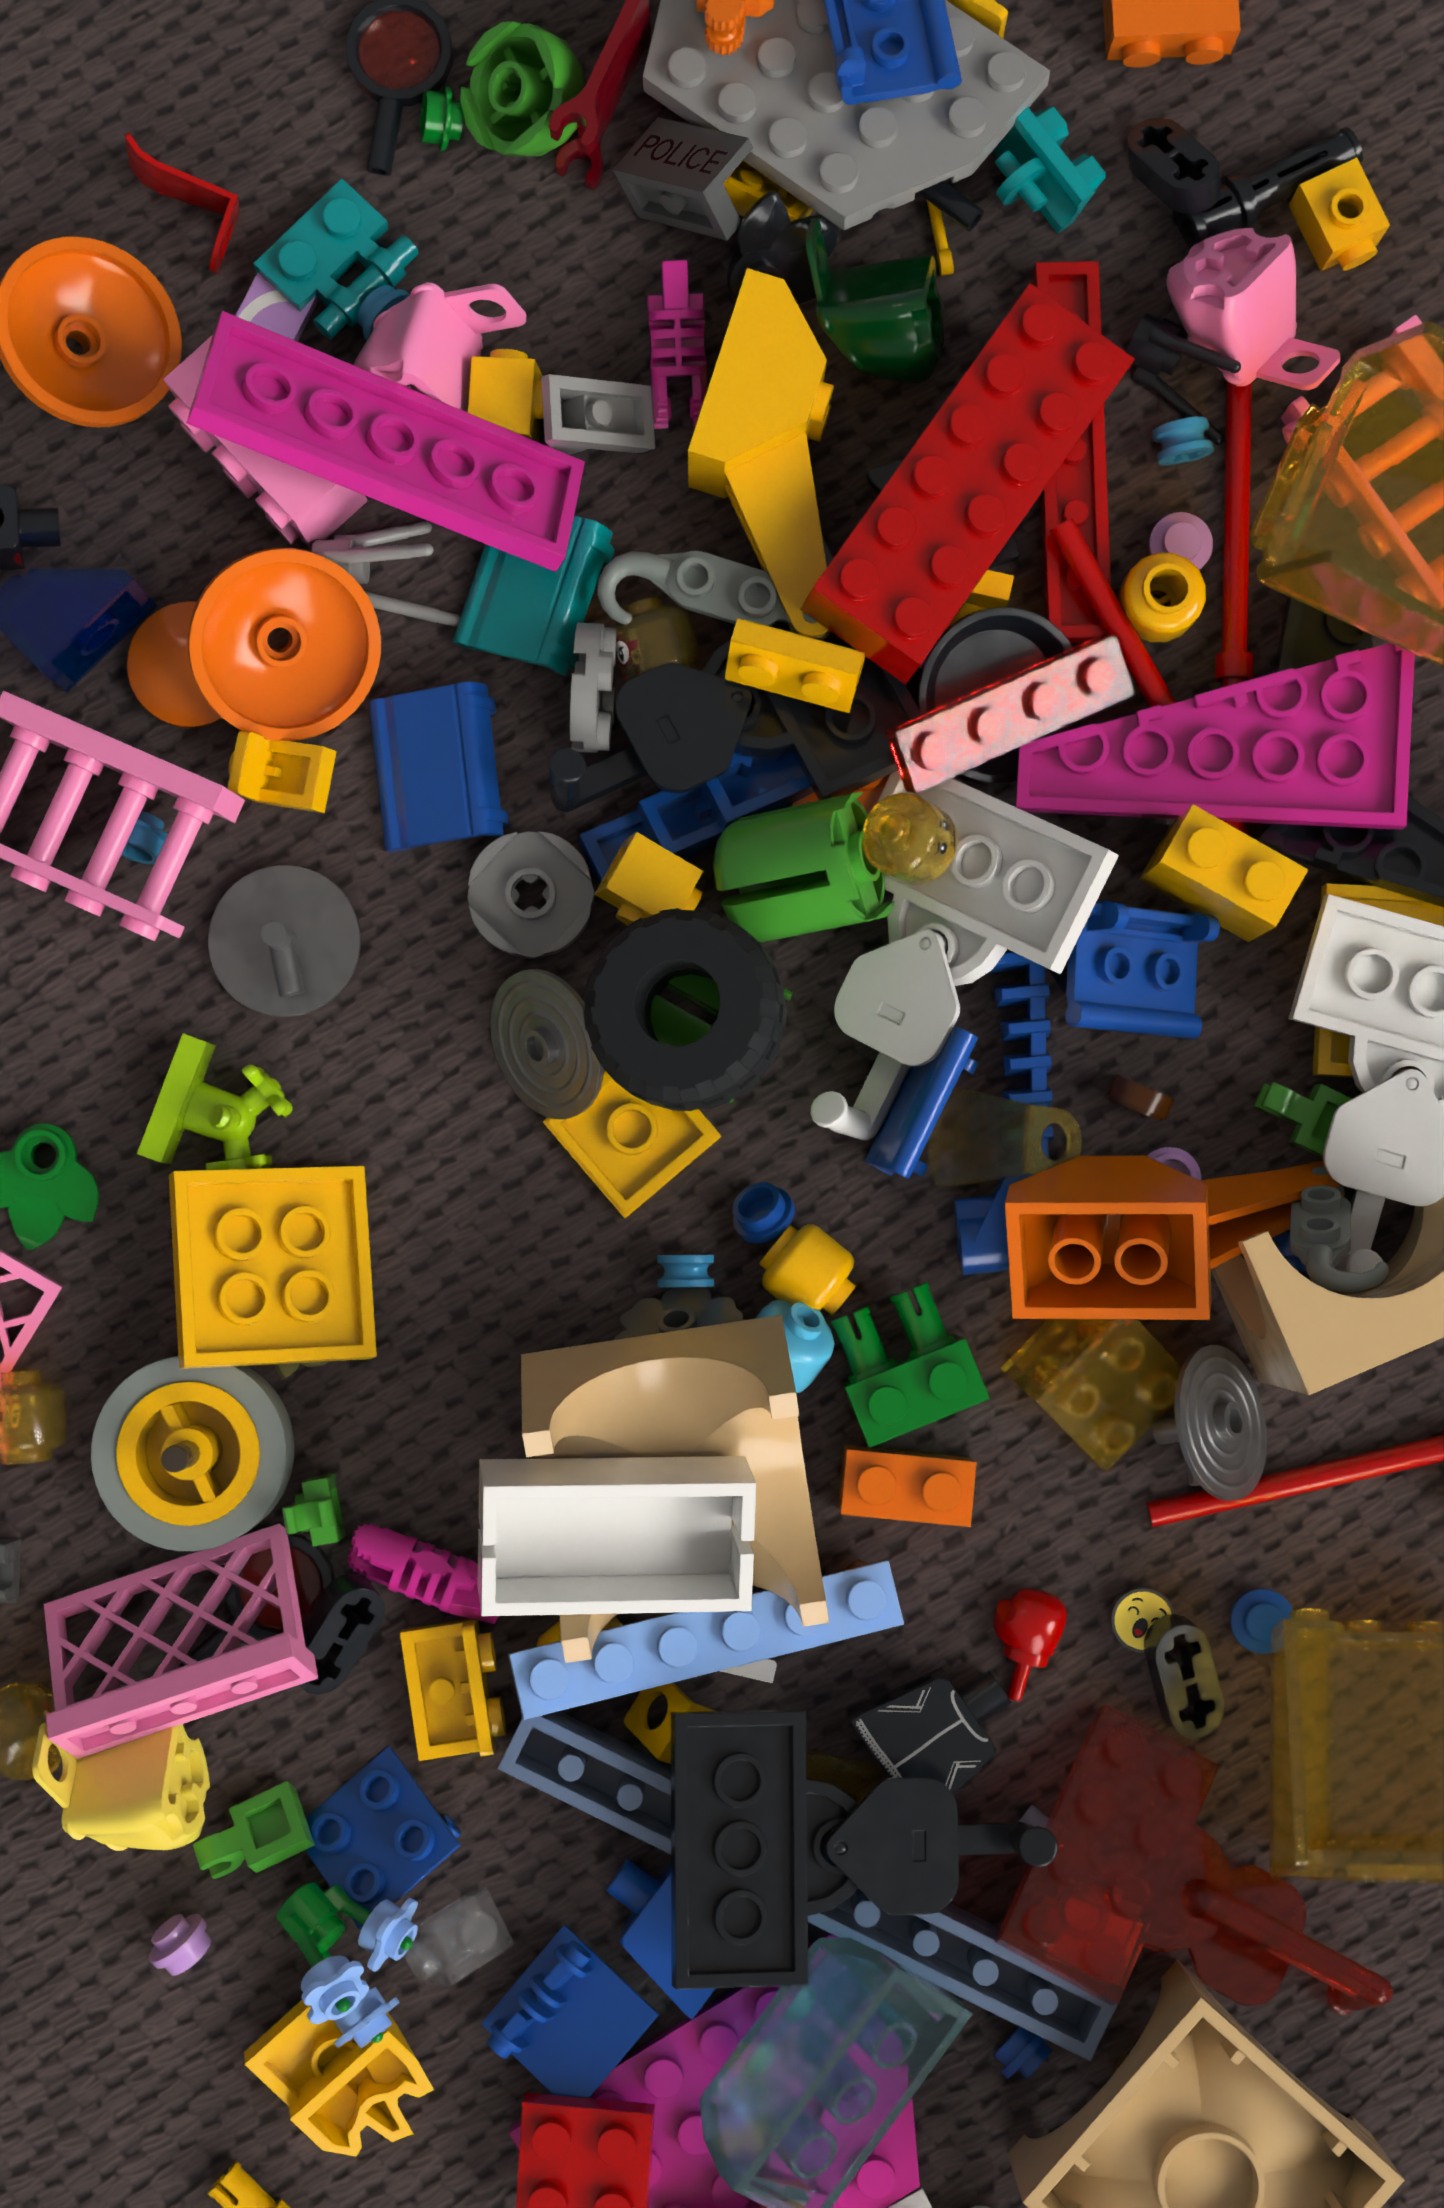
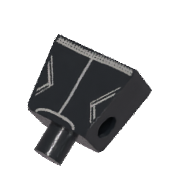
M942 1667L868 1700L854 1707L848 1713L851 1723L889 1778H932L945 1784L954 1795L997 1751L980 1724L1012 1702L990 1670L958 1692Z

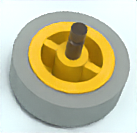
M175 1356L156 1361L137 1370L126 1378L110 1395L99 1414L93 1432L91 1444L92 1472L99 1495L112 1516L131 1534L149 1544L167 1550L192 1552L207 1550L229 1543L250 1531L263 1521L278 1504L285 1492L293 1469L294 1435L289 1415L282 1400L273 1387L248 1366L179 1369V1357Z

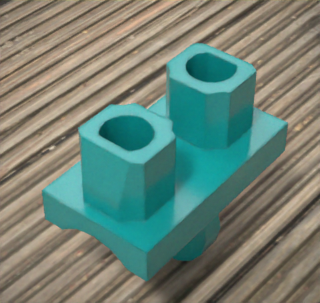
M1027 106L1016 117L1014 126L993 149V152L998 157L995 164L1007 178L998 188L996 195L1004 206L1022 197L1033 213L1039 210L1056 233L1059 234L1075 221L1106 178V172L1093 156L1083 154L1071 162L1060 146L1069 135L1067 123L1054 106L1035 113Z

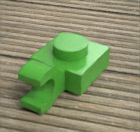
M1272 1082L1271 1085L1263 1084L1253 1106L1279 1119L1296 1124L1289 1143L1323 1158V1150L1334 1112L1340 1105L1352 1098L1323 1084L1314 1085L1309 1098H1306L1282 1085Z
M335 1473L310 1477L302 1482L303 1494L295 1495V1504L282 1508L286 1534H294L299 1531L301 1533L310 1532L312 1547L339 1542L346 1534Z
M288 1781L229 1808L234 1826L220 1833L207 1836L193 1844L200 1869L205 1870L209 1868L213 1879L233 1872L241 1866L245 1859L247 1866L255 1873H258L315 1846L296 1788Z

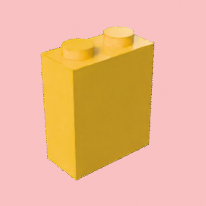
M1192 804L1168 827L1139 880L1196 913L1215 916L1222 928L1250 942L1277 926L1308 869Z

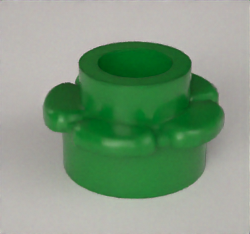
M447 86L443 87V92L424 91L419 118L420 143L438 145L439 151H445L449 140H460L463 126L461 102L452 100V91Z

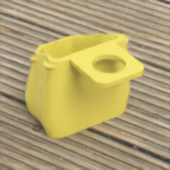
M46 1722L40 1725L32 1763V1773L36 1782L63 1808L62 1827L73 1839L81 1840L87 1836L115 1851H123L127 1848L172 1850L188 1845L200 1836L205 1822L203 1804L206 1799V1791L210 1788L209 1773L204 1750L199 1738H189L183 1724L80 1759L75 1758L48 1739ZM51 1744L58 1748L62 1758V1775L59 1781L53 1778L48 1766V1751Z

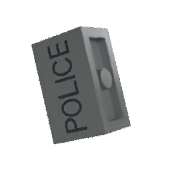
M657 117L614 167L613 172L638 218L727 241L737 230L741 219L723 183L749 154L753 146L747 137Z

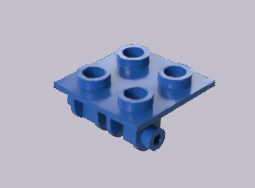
M390 1746L386 1747L306 1817L315 1846L306 1849V1852L330 1887L338 1884L354 1902L370 1912L385 1899L396 1903L461 1846L456 1839L461 1835L459 1827L448 1815L445 1814L442 1817L439 1815ZM351 1918L355 1925L358 1927V1929L361 1931L363 1925L354 1920L353 1918Z
M565 1924L483 2020L481 2025L492 2035L487 2040V2043L497 2055L507 2059L512 2054L553 2095L590 2098L660 2014Z

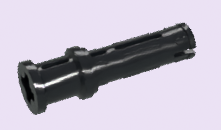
M1344 127L1339 132L1302 150L1289 154L1285 158L1250 175L1244 176L1241 173H1229L1220 179L1221 196L1212 207L1202 212L1191 214L1179 213L1173 210L1175 223L1188 248L1191 249L1195 244L1235 227L1239 229L1252 227L1255 221L1259 219L1261 211L1292 197L1299 184L1356 157L1361 165L1363 153L1359 140L1349 127Z

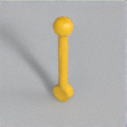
M927 200L937 251L936 257L940 276L951 275L954 273L952 254L948 248L942 212Z

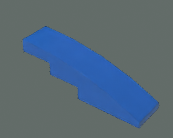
M735 752L728 771L722 776L684 793H671L663 790L638 802L637 810L580 834L578 844L600 885L623 841L635 832L645 836L680 858L687 860L716 846V842L723 830L738 818L787 808L794 802L812 794L814 790L793 753L767 759L743 756Z

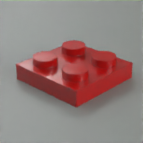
M526 2092L522 2101L516 2208H649L655 2104Z

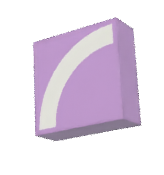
M257 273L235 316L298 342L319 299L315 296L299 312L268 281Z

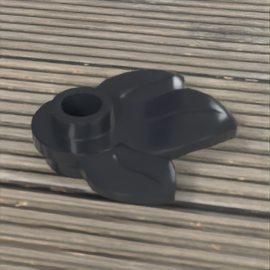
M775 190L768 192L749 209L737 228L739 250L732 257L727 274L730 292L737 300L746 270L749 268L759 272H769L768 275L784 279L797 304L816 298L806 251V234L811 220L819 219L827 257L829 258L836 246L838 226L821 214L791 222L785 204Z

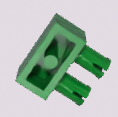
M928 1282L911 1288L920 1310L918 1315L914 1310L907 1291H902L889 1297L891 1303H894L912 1348L911 1351L907 1352V1358L897 1362L895 1358L888 1360L871 1318L869 1306L851 1312L861 1335L859 1339H856L847 1315L830 1321L853 1373L847 1377L848 1381L842 1385L869 1448L990 1399L966 1339L961 1336L955 1337V1334H947L929 1290L930 1285Z

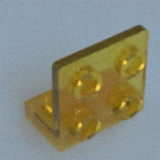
M1048 1319L1000 1369L1035 1401L1101 1469L1107 1471L1145 1434L1154 1421L1159 1419L1174 1404L1177 1379L1182 1367L1137 1319Z

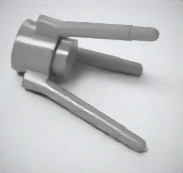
M422 521L360 534L335 535L334 540H315L312 545V552L324 556L341 566L359 584H368L370 562L411 559L413 557L430 556L433 553V547L428 543L380 547L369 546L427 534L432 530V525L428 521ZM365 591L373 607L376 609L434 623L458 626L460 616L457 614Z

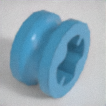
M1198 416L1171 421L1155 428L1152 431L1153 441L1160 443L1162 446V451L1157 453L1158 464L1170 466L1199 460L1213 453V442L1206 440L1204 437V432L1209 429L1208 419Z
M657 1255V1263L661 1264L665 1271L663 1277L658 1279V1287H714V1278L709 1277L707 1273L708 1266L714 1263V1255Z

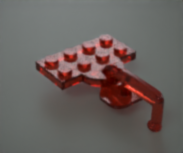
M1107 1704L1100 1707L1045 1827L1057 1839V1856L1047 1866L1034 1867L1028 1865L994 1942L1109 2005L1119 2003L1142 1947L1158 1952L1188 1949L1195 1972L1202 1984L1245 2006H1256L1271 2000L1278 1992L1289 1964L1328 1984L1326 1992L1327 2002L1330 2008L1337 2014L1349 2015L1354 2011L1366 2010L1387 2004L1393 1997L1394 1990L1391 1983L1385 1977L1302 1933L1306 1923V1907L1300 1893L1291 1884L1255 1865H1245L1230 1870L1229 1862L1216 1840L1195 1824L1220 1765ZM1188 1881H1193V1882H1195V1883L1188 1884V1885L1184 1886L1185 1883L1188 1882Z

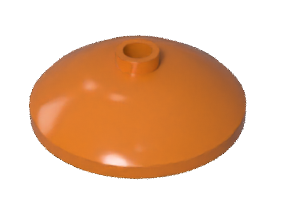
M60 237L33 246L17 258L0 281V359L13 382L38 407L61 420L73 424L97 428L113 427L142 417L158 404L170 390L163 379L181 361L182 339L178 317L164 287L151 271L135 257L104 241L86 237ZM66 339H74L80 343L84 354L77 355L70 351L66 344Z
M284 547L269 548L247 554L223 568L205 587L196 603L190 620L188 655L194 679L202 695L210 706L228 723L241 731L262 735L267 740L296 741L315 737L335 728L354 713L364 701L374 683L379 668L381 634L378 618L368 595L353 576L341 566L311 551ZM279 627L287 629L289 634L288 643L280 649L269 647L267 641L269 633Z

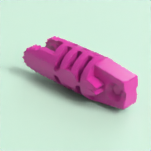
M663 260L661 263L663 295H649L647 297L648 325L651 336L650 375L654 429L669 427L671 400L667 396V377L691 376L692 396L689 398L690 418L693 420V426L696 427L708 390L707 361L704 349V294H689L687 260Z
M364 1523L363 1526L358 1525L357 1530H354L351 1542L353 1548H350L347 1559L349 1568H352L353 1572L365 1575L367 1579L387 1586L390 1591L395 1593L398 1591L410 1599L416 1598L421 1600L423 1604L436 1606L443 1612L486 1623H496L499 1616H481L477 1587L478 1564L464 1556H455L449 1550L435 1548V1545L431 1543L420 1542L418 1538L411 1535L407 1537L387 1528L382 1529L379 1525L375 1526L372 1523L369 1525Z

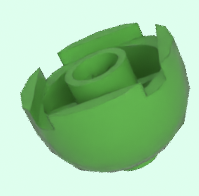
M501 22L486 31L470 51L466 62L467 66L474 67L470 78V89L461 87L460 97L465 124L476 142L485 148L496 150L507 156H543L567 142L578 128L577 123L568 124L563 129L560 139L556 141L550 135V117L558 106L574 98L586 85L583 66L567 42L547 30L530 23Z

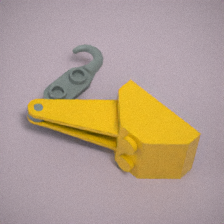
M747 268L688 448V487L721 498L729 497L762 570L702 551L661 555L630 551L616 556L604 567L598 579L597 595L602 609L611 619L619 623L629 625L632 622V615L623 610L617 603L615 596L616 586L626 576L635 575L650 580L680 607L731 624H736L737 618L770 627L777 622H784L789 625L792 633L818 640H824L831 633L830 630L800 609L813 586L827 568L808 441L811 439L820 442L831 409L829 403L834 385L824 382L827 359L784 279Z

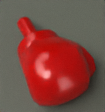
M1021 1588L1011 1599L1000 1600L995 1608L993 1627L996 1635L1006 1643L1003 1654L1007 1658L1016 1661L1007 1691L1008 1698L1014 1701H1022L1031 1666L1047 1667L1049 1657L1053 1655L1066 1625L1067 1611L1065 1604L1060 1598L1046 1591Z

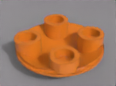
M195 601L171 604L149 616L136 631L127 657L129 682L139 702L158 719L179 728L204 726L222 719L202 695L194 679L189 662L188 631L192 613L197 603Z

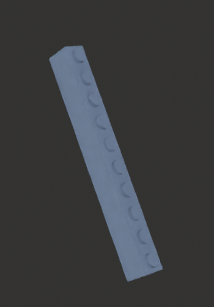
M561 1711L526 1720L521 1718L499 1764V1770L671 1854V1765L657 1760V1758ZM821 1852V1854H822V1856H823V1858L825 1859L826 1862H828V1863H833L829 1858H827L826 1856H824L823 1853ZM857 1888L854 1895L835 1909L808 1916L809 1923L1091 2061L1119 2002L1110 1984L1044 1959L1038 1946L951 1903L943 1910L933 1914L888 1915L879 1910Z

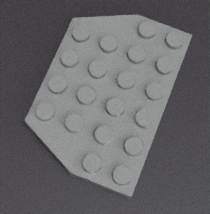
M661 0L643 73V90L691 125L749 138L753 149L743 161L842 230H846L871 219L879 210L885 208L895 209L913 201L915 193L949 178L954 183L971 176L1014 126L1016 117L1027 106L1030 107L1048 86L1050 70L945 0L962 78L961 84L949 90L939 89L930 93L848 105L844 103L837 86L834 70L835 60L823 0H775L774 8L761 17L747 16L741 48H737L736 53H730V56L728 54L721 56V54H714L713 50H709V45H706L705 14L704 12L696 11V0Z

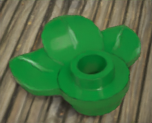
M52 1124L30 1126L17 1137L12 1150L0 1152V1209L8 1207L13 1229L25 1249L35 1250L51 1240L63 1225L65 1216L81 1222H92L94 1220L99 1205L98 1185L94 1175L77 1162L75 1142L64 1129ZM44 1143L53 1146L56 1152L54 1163L47 1168L39 1166L35 1160L37 1148Z

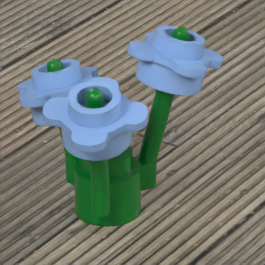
M312 1882L291 1895L282 1905L276 1917L277 1921L296 1941L311 1966V1969L306 1973L301 1982V1990L303 1992L301 1998L305 2005H310L311 2007L307 2017L312 2024H320L328 2019L334 2021L343 2034L334 2042L337 2048L352 2039L356 2041L360 2048L371 2041L379 2043L383 2039V2032L393 2024L386 2013L400 2003L399 2000L395 1997L387 2003L376 1987L369 1990L366 1981L361 1980L360 1976L363 1974L364 1968L359 1961L349 1962L344 1956H331L328 1949L339 1940L346 1927L341 1921L342 1913H345L363 1925L358 1945L372 1954L367 1964L370 1970L376 1972L388 1957L395 1961L400 1960L412 1947L418 1927L411 1922V1918L417 1909L418 1902L408 1898L402 1907H399L390 1900L385 1899L370 1912L354 1902L338 1884L332 1886L325 1893L316 1882Z

